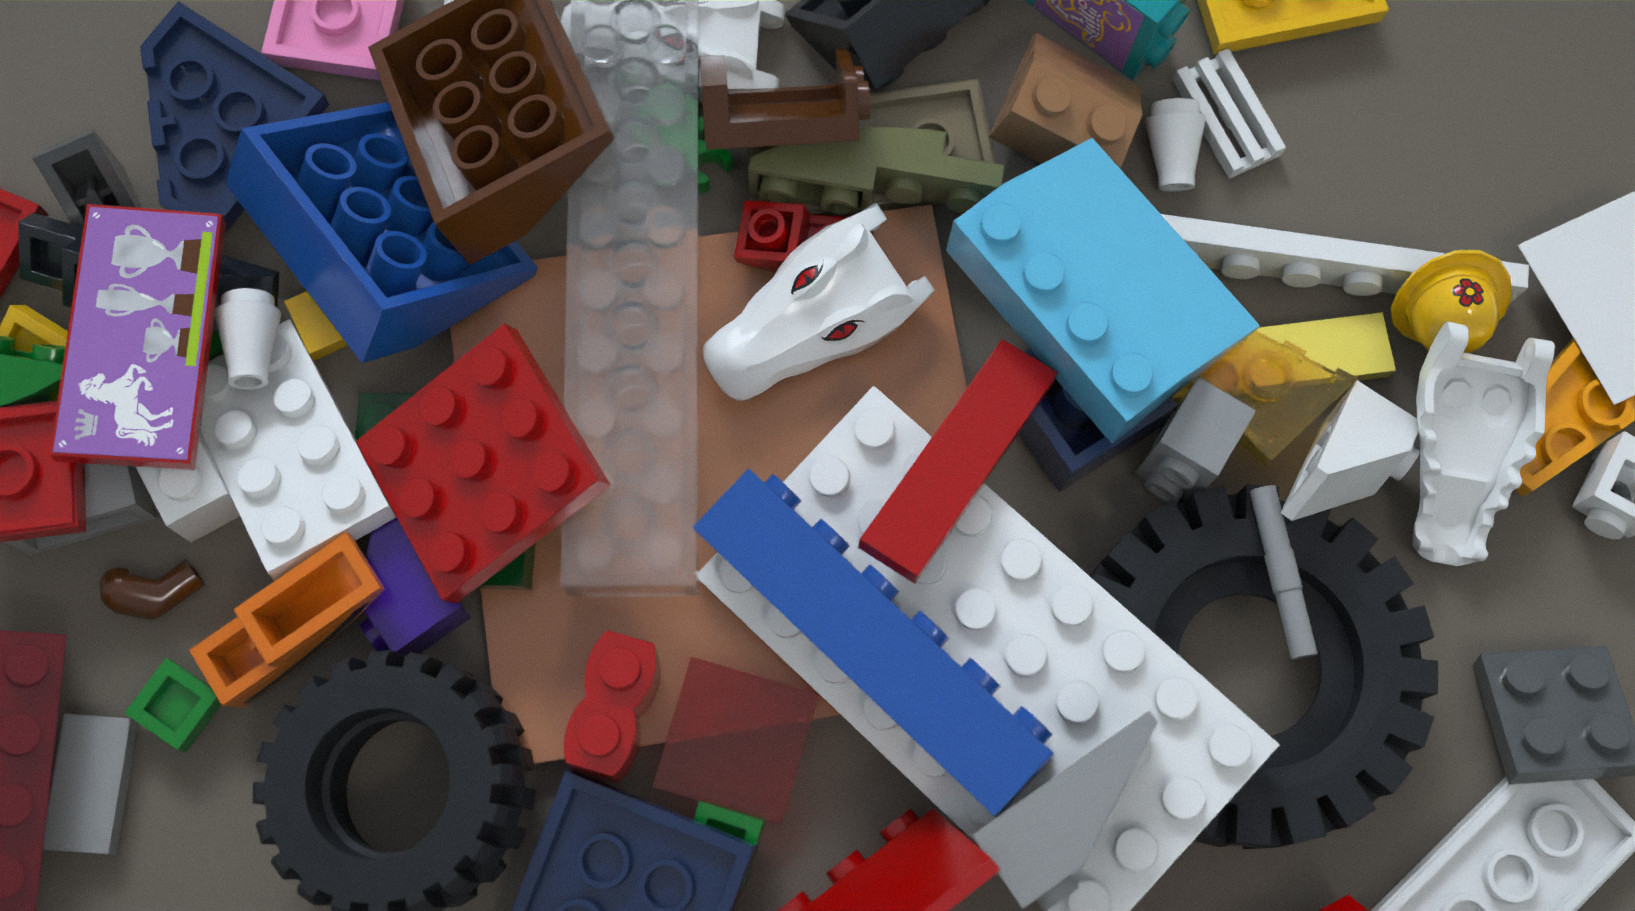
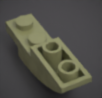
M905 127L859 128V141L778 145L752 156L748 168L749 194L758 195L765 202H799L817 205L825 212L836 216H852L856 212L859 213L871 206L873 192L885 194L890 200L902 204H916L921 202V200L945 204L950 210L963 214L1002 185L1005 165L943 155L947 133L944 131Z

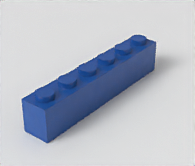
M748 468L692 528L997 818L1052 760L1054 753L1044 744L1053 734L1022 705L1012 715L992 695L1001 686L972 658H969L962 666L953 660L941 648L949 640V637L924 613L919 610L911 619L908 618L891 602L899 591L877 569L869 564L860 573L847 561L842 554L850 545L821 518L813 527L801 518L794 509L802 501L777 476L772 474L763 482Z

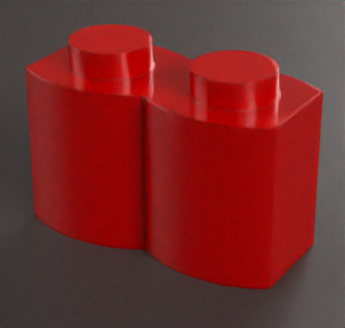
M607 630L594 645L585 670V690L587 696L572 713L564 736L565 762L574 771L620 783L633 767L641 741L639 718L650 707L659 686L660 662L654 643Z

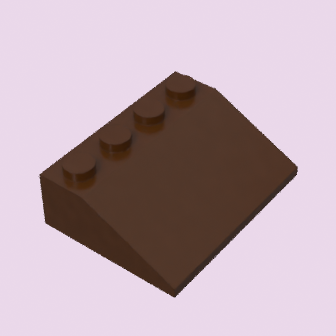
M453 0L368 47L434 223L469 265L526 236L615 139L551 0Z

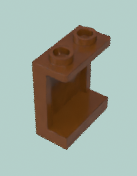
M836 49V82L832 85L728 91L725 55L701 56V89L706 150L859 141V120H870L868 81H864L863 66H853L848 49Z

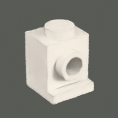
M1624 431L1595 449L1592 456L1594 462L1572 505V508L1587 515L1584 524L1589 530L1609 539H1621L1623 535L1627 538L1635 536V437Z

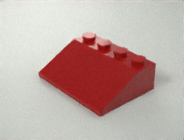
M910 808L879 832L887 843L868 859H865L858 849L826 873L833 883L829 889L813 901L810 900L803 890L777 911H949L1001 870L989 855L937 811L931 809L919 819L912 808Z

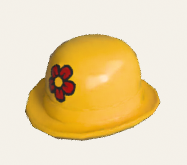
M1454 250L1437 256L1414 271L1397 291L1391 306L1392 323L1404 337L1421 343L1427 351H1429L1436 335L1446 321L1466 325L1469 331V338L1463 353L1470 354L1481 348L1493 336L1498 321L1504 317L1512 298L1511 276L1500 259L1481 250Z

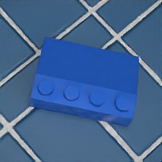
M389 102L241 129L226 180L227 187L361 363L416 348L533 278L538 270L536 264L517 241L469 265L434 223Z

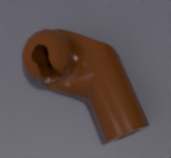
M186 559L157 580L129 574L127 568L118 567L107 571L102 576L99 583L100 599L108 609L116 614L152 620L163 616L203 587L205 583Z

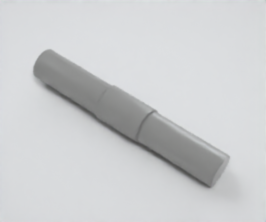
M1269 485L1253 489L1249 493L1291 660L1317 655L1318 652L1302 592L1303 587L1294 551L1291 549L1284 517L1281 514L1282 509L1276 486Z

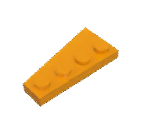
M1574 338L1569 341L1553 360L1549 369L1546 384L1544 434L1536 443L1535 458L1533 461L1523 465L1520 470L1522 483L1515 491L1522 497L1540 487L1589 453L1596 446L1635 421V395L1614 405Z

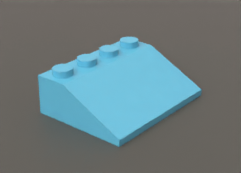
M1093 138L1004 183L953 221L946 252L1038 359L1046 366L1058 372L1056 380L1111 444L1260 327L1257 321Z

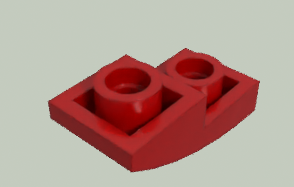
M745 200L734 259L738 263L776 273L788 255L799 245L826 226L848 217L810 215L805 204Z

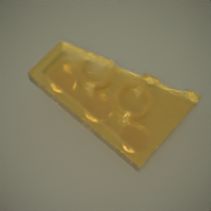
M1255 331L1198 377L1256 410L1239 442L1265 467L1358 378L1340 368L1332 371L1305 356L1307 351L1286 340L1281 344ZM1198 377L1186 385L1185 388L1189 390Z

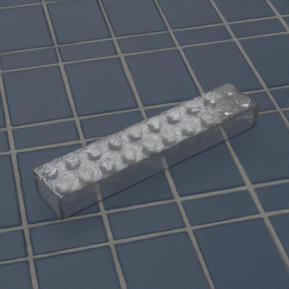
M571 0L570 42L615 139L568 189L564 408L611 486L562 522L561 587L569 597L699 596L700 535L692 527L700 520L701 0Z

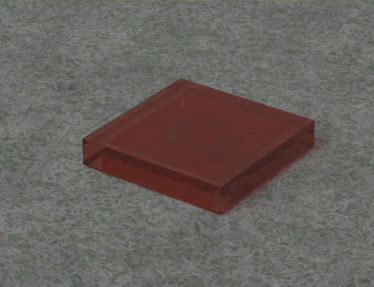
M691 656L653 787L782 824L819 693Z

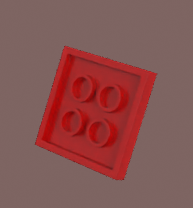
M505 323L355 441L442 601L458 603L611 486L517 329Z

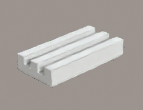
M1229 48L1218 52L1216 58L1209 60L1207 57L1198 61L1194 68L1189 69L1186 66L1176 71L1172 81L1182 98L1194 99L1199 102V113L1206 117L1203 135L1228 179L1281 156L1286 146ZM1203 80L1219 108V115L1226 127L1231 129L1245 153V157L1240 159L1197 82Z

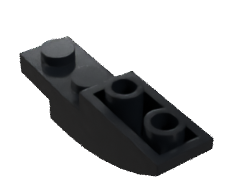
M32 213L18 221L20 279L62 291L63 306L70 308L72 307L83 227ZM222 255L215 309L221 305V296L224 293L240 288L259 289L270 293L275 299V307L278 308L279 271ZM214 316L213 330H212V331L218 332V328H217V324H216V320H215V316Z

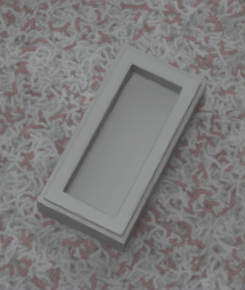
M64 713L47 808L43 850L117 855L138 722L132 718Z

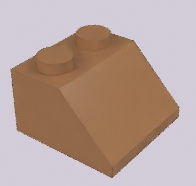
M1035 33L1030 40L988 137L1040 164L1093 138L1113 162L1121 168L1142 117L1140 86Z

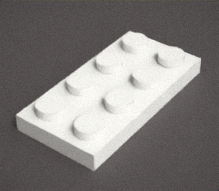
M290 319L279 324L268 370L269 383L267 386L253 390L234 388L228 384V370L224 354L208 362L200 433L262 563L274 581L345 532L350 533L353 539L357 540L397 518L355 442L356 439L319 369Z

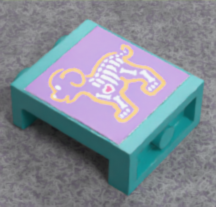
M1025 0L1132 81L1147 64L1156 69L1166 59L1177 42L1174 35L1191 12V9L1184 5L1186 0Z

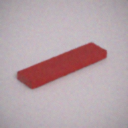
M1002 339L861 536L858 548L916 584L1049 391L1058 372Z

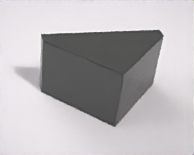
M93 129L32 155L33 161L73 225L84 227L87 204L142 208L124 166Z

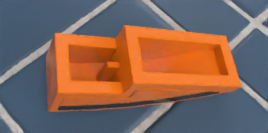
M345 532L233 609L238 617L189 651L221 705L244 708L281 682L338 636L385 588L352 535Z

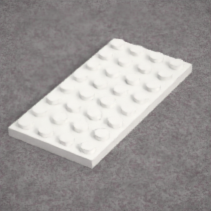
M873 386L783 481L802 501L794 511L811 527L820 518L824 520L850 545L842 554L847 561L860 573L869 564L877 569L899 591L891 601L910 619L919 610L924 613L949 637V640L941 648L953 660L962 666L969 658H972L1001 686L992 695L1012 715L1022 705L1053 734L1044 745L1054 753V757L1003 813L1148 711L1152 713L1158 723L1083 867L1071 875L1079 888L1047 910L1130 911L1280 744L986 484L982 486L916 584L859 549L858 544L861 536L932 438L888 397ZM717 552L695 576L978 844L972 834L996 817Z

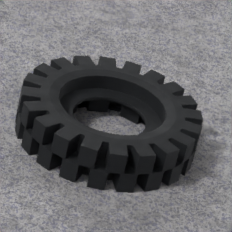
M1246 484L1237 494L1228 495L1225 485L1195 491L1183 503L1175 505L1173 500L1146 515L1133 530L1127 531L1110 550L1108 555L1097 565L1090 577L1177 654L1181 638L1189 622L1208 604L1233 595H1253L1277 603L1276 597L1273 595L1264 559L1265 553L1249 493L1251 490L1265 485ZM1276 487L1277 493H1278V497H1279L1280 487ZM1279 500L1281 509H1283L1286 501ZM1331 509L1293 521L1283 515L1291 549L1294 551L1303 587L1302 592L1318 652L1320 677L1317 693L1308 711L1296 724L1281 733L1271 736L1280 745L1194 841L1220 848L1230 845L1243 846V850L1276 848L1326 837V833L1350 827L1375 811L1376 808L1372 803L1378 797L1394 794L1413 769V767L1405 762L1408 753L1425 747L1434 716L1422 712L1421 708L1423 699L1438 694V660L1422 659L1420 644L1434 638L1425 605L1407 608L1400 592L1414 583L1397 558L1394 556L1380 564L1369 552L1379 538L1354 518L1338 526L1328 520Z

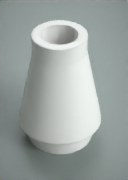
M1170 98L1156 101L1150 105L1151 116L1145 119V125L1157 170L1158 189L1167 192L1191 190L1195 188V171L1206 117L1199 113V102L1194 99Z
M252 288L230 290L221 296V305L215 309L214 314L228 370V384L237 389H260L269 383L268 370L281 319V311L275 307L274 297L266 291Z

